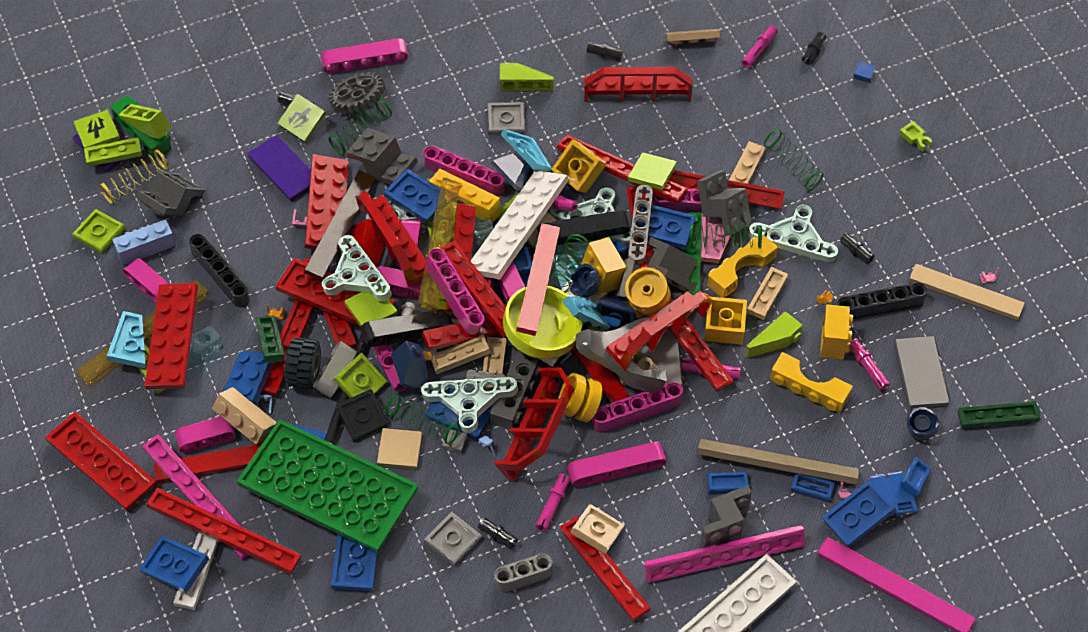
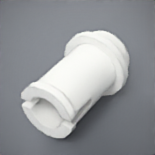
M406 302L402 305L403 311L401 316L415 314L417 311L415 304Z

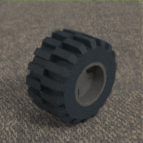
M297 337L292 339L287 350L284 367V377L287 386L313 388L319 375L321 364V346L318 340Z

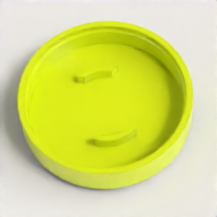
M547 286L536 336L516 332L526 287L514 293L509 299L503 315V328L509 341L521 352L535 358L551 359L568 353L576 344V334L581 332L583 321L573 317L562 302L569 295L557 288Z

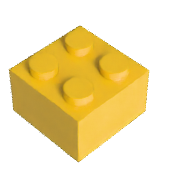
M572 140L551 170L557 174L567 175L569 180L567 183L577 191L587 193L607 163L581 143Z
M609 237L590 242L581 265L585 263L590 264L597 270L600 280L599 290L596 292L597 295L617 290L626 265Z
M710 297L713 302L706 314L704 341L743 345L747 300Z
M826 304L822 323L820 358L843 360L845 353L849 352V345L852 339L850 326H852L853 315L849 314L850 307Z

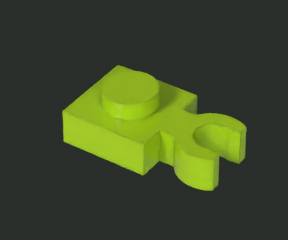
M914 121L900 129L899 135L911 145L916 143L919 150H925L924 144H927L929 147L931 146L932 140L925 136V131Z

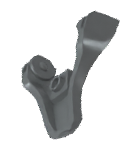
M649 317L638 319L612 331L598 332L587 329L576 334V347L579 353L614 371L623 378L628 386L647 392H655L660 390L667 382L666 371L658 369L643 370L632 362L625 371L605 351L609 344Z

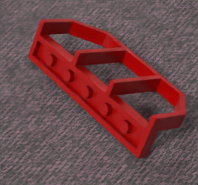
M603 67L592 75L584 77V102H588V95H620V102H623L624 95H651L652 101H655L656 94H687V101H691L692 78L676 67Z
M363 191L355 195L360 213L362 214L366 211L369 213L376 238L384 237L390 260H398L407 286L410 287L431 276L425 265L426 259L384 195L373 200L368 192Z
M686 292L606 347L605 351L626 371L634 355L646 345L652 352L655 351L664 332L671 329L678 335L687 317L695 311L702 317L706 316L713 300L706 293L698 292L692 296L689 292Z
M539 368L538 372L542 375V379L533 399H524L523 401L528 408L519 428L510 429L514 439L504 460L495 461L494 463L508 481L515 482L520 471L545 455L575 390L562 368ZM553 377H562L566 384L560 399H554L560 385ZM555 409L546 429H540L548 410ZM535 438H541L538 447L530 451Z

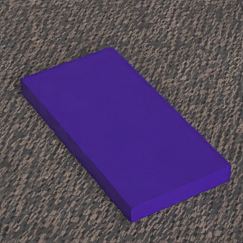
M277 135L247 153L248 158L290 201H293L309 190L311 169Z

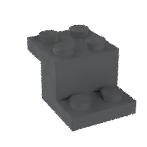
M369 128L363 132L346 152L348 158L363 163L367 174L376 177L375 180L390 185L406 169L411 170L418 162L415 156L401 152L396 137Z
M719 170L697 181L703 217H721L724 235L725 231L726 235L734 234L737 225H739L741 230L747 225L752 224L746 188H728L725 170Z
M157 172L149 191H138L136 198L141 201L142 205L154 208L155 213L164 217L166 215L172 217L176 215L184 216L191 199L195 196L202 197L205 190L178 173Z
M651 237L648 244L654 247L652 250L654 254L648 267L660 271L668 284L683 291H686V289L694 291L697 284L688 279L698 260L669 244Z
M749 486L711 499L708 517L711 524L704 526L702 529L701 548L728 543L741 538L744 522L742 516L749 511L752 494Z

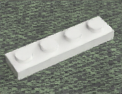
M198 532L193 549L206 554L210 560L187 593L181 590L177 591L173 602L174 606L195 611L219 541Z

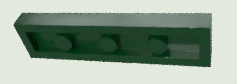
M275 315L255 317L264 362L277 363L284 361V352Z
M1036 401L961 407L957 411L961 429L1039 422L1041 418Z

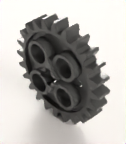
M364 72L360 75L356 73L354 77L348 76L347 80L342 79V83H337V87H333V91L329 92L330 96L328 98L334 111H338V113L343 111L344 114L349 111L352 114L356 110L358 113L362 108L366 110V106L372 107L373 102L377 103V98H382L386 87L383 78L380 75H376V73L371 74L368 72L366 75Z

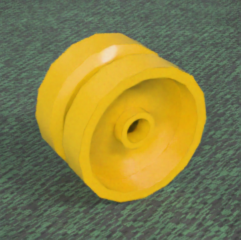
M644 267L634 271L628 277L625 284L628 301L636 309V313L640 315L652 316L670 302L671 293L664 275L654 268Z
M571 373L568 378L575 390L563 415L567 417L574 416L576 420L589 422L599 407L602 397V384L597 380L591 378L586 380L582 375ZM564 382V384H563V386H562V389H561V391H560V395H559V398H558V399H560V397H561V395H562V393H563V390H564V388H565V386H566L565 382Z

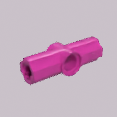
M390 344L372 347L395 392L407 390V387L400 384L391 353L393 350Z

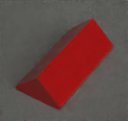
M366 219L351 226L349 235L355 238L377 268L379 267L385 241L383 236L378 239L376 238L371 220ZM355 254V255H353L351 258L357 259V258H359L361 255H360V254ZM362 266L360 270H367L370 266ZM348 274L343 279H350L353 275ZM374 277L371 278V279L369 280V282H373V281H374Z

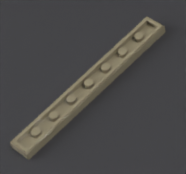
M700 439L698 455L854 485L858 481L859 469L705 439Z

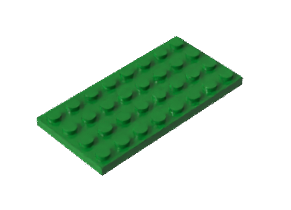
M280 419L237 480L238 486L379 553L419 489L418 484Z

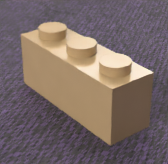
M233 387L220 393L212 407L216 413L255 444L264 441L277 423Z

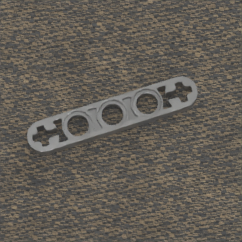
M641 185L636 189L628 258L634 259V265L642 264L646 258L653 195L652 188L648 185ZM643 193H646L645 200H642ZM643 206L646 207L648 210L646 212H640L637 209ZM644 222L646 225L640 228L636 226V223ZM636 237H641L644 239V241L641 243H637L634 241V239ZM636 249L639 250V257H635Z

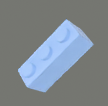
M166 219L112 239L122 266L132 263L137 258L142 259L175 246L173 234Z

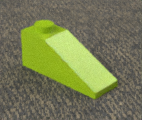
M500 63V91H553V76L519 63Z
M130 104L119 114L121 119L149 137L163 138L172 128L162 110Z
M785 311L746 346L745 356L747 358L788 347L793 342L796 343L802 336L803 325Z

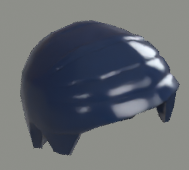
M590 264L579 265L574 273L571 274L570 279L573 285L570 287V291L573 295L590 297L599 290L600 280L598 272Z
M918 407L908 414L907 428L915 439L928 440L937 433L939 419L932 410Z

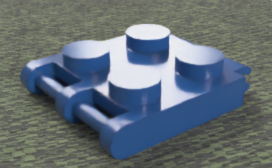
M901 471L887 473V479H885L884 474L870 476L869 478L896 508V511L890 515L900 517V514L906 513L918 514L914 496L899 485L903 478Z

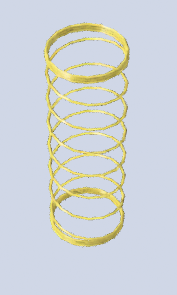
M154 150L159 164L165 170L169 169V164L164 155L159 150ZM157 152H158L159 155L161 156V158H162V160H163V162H164V165H163V163L161 162V160L159 159V157H158V155H157ZM130 174L129 176H130L131 179L133 180L134 186H135V183H137V182L134 181L133 177H132L131 174ZM101 183L99 187L102 194L109 203L113 204L114 196L107 186ZM102 186L104 187V189H105V190L107 191V193L109 194L111 200L108 198V196H107L106 193L104 192Z

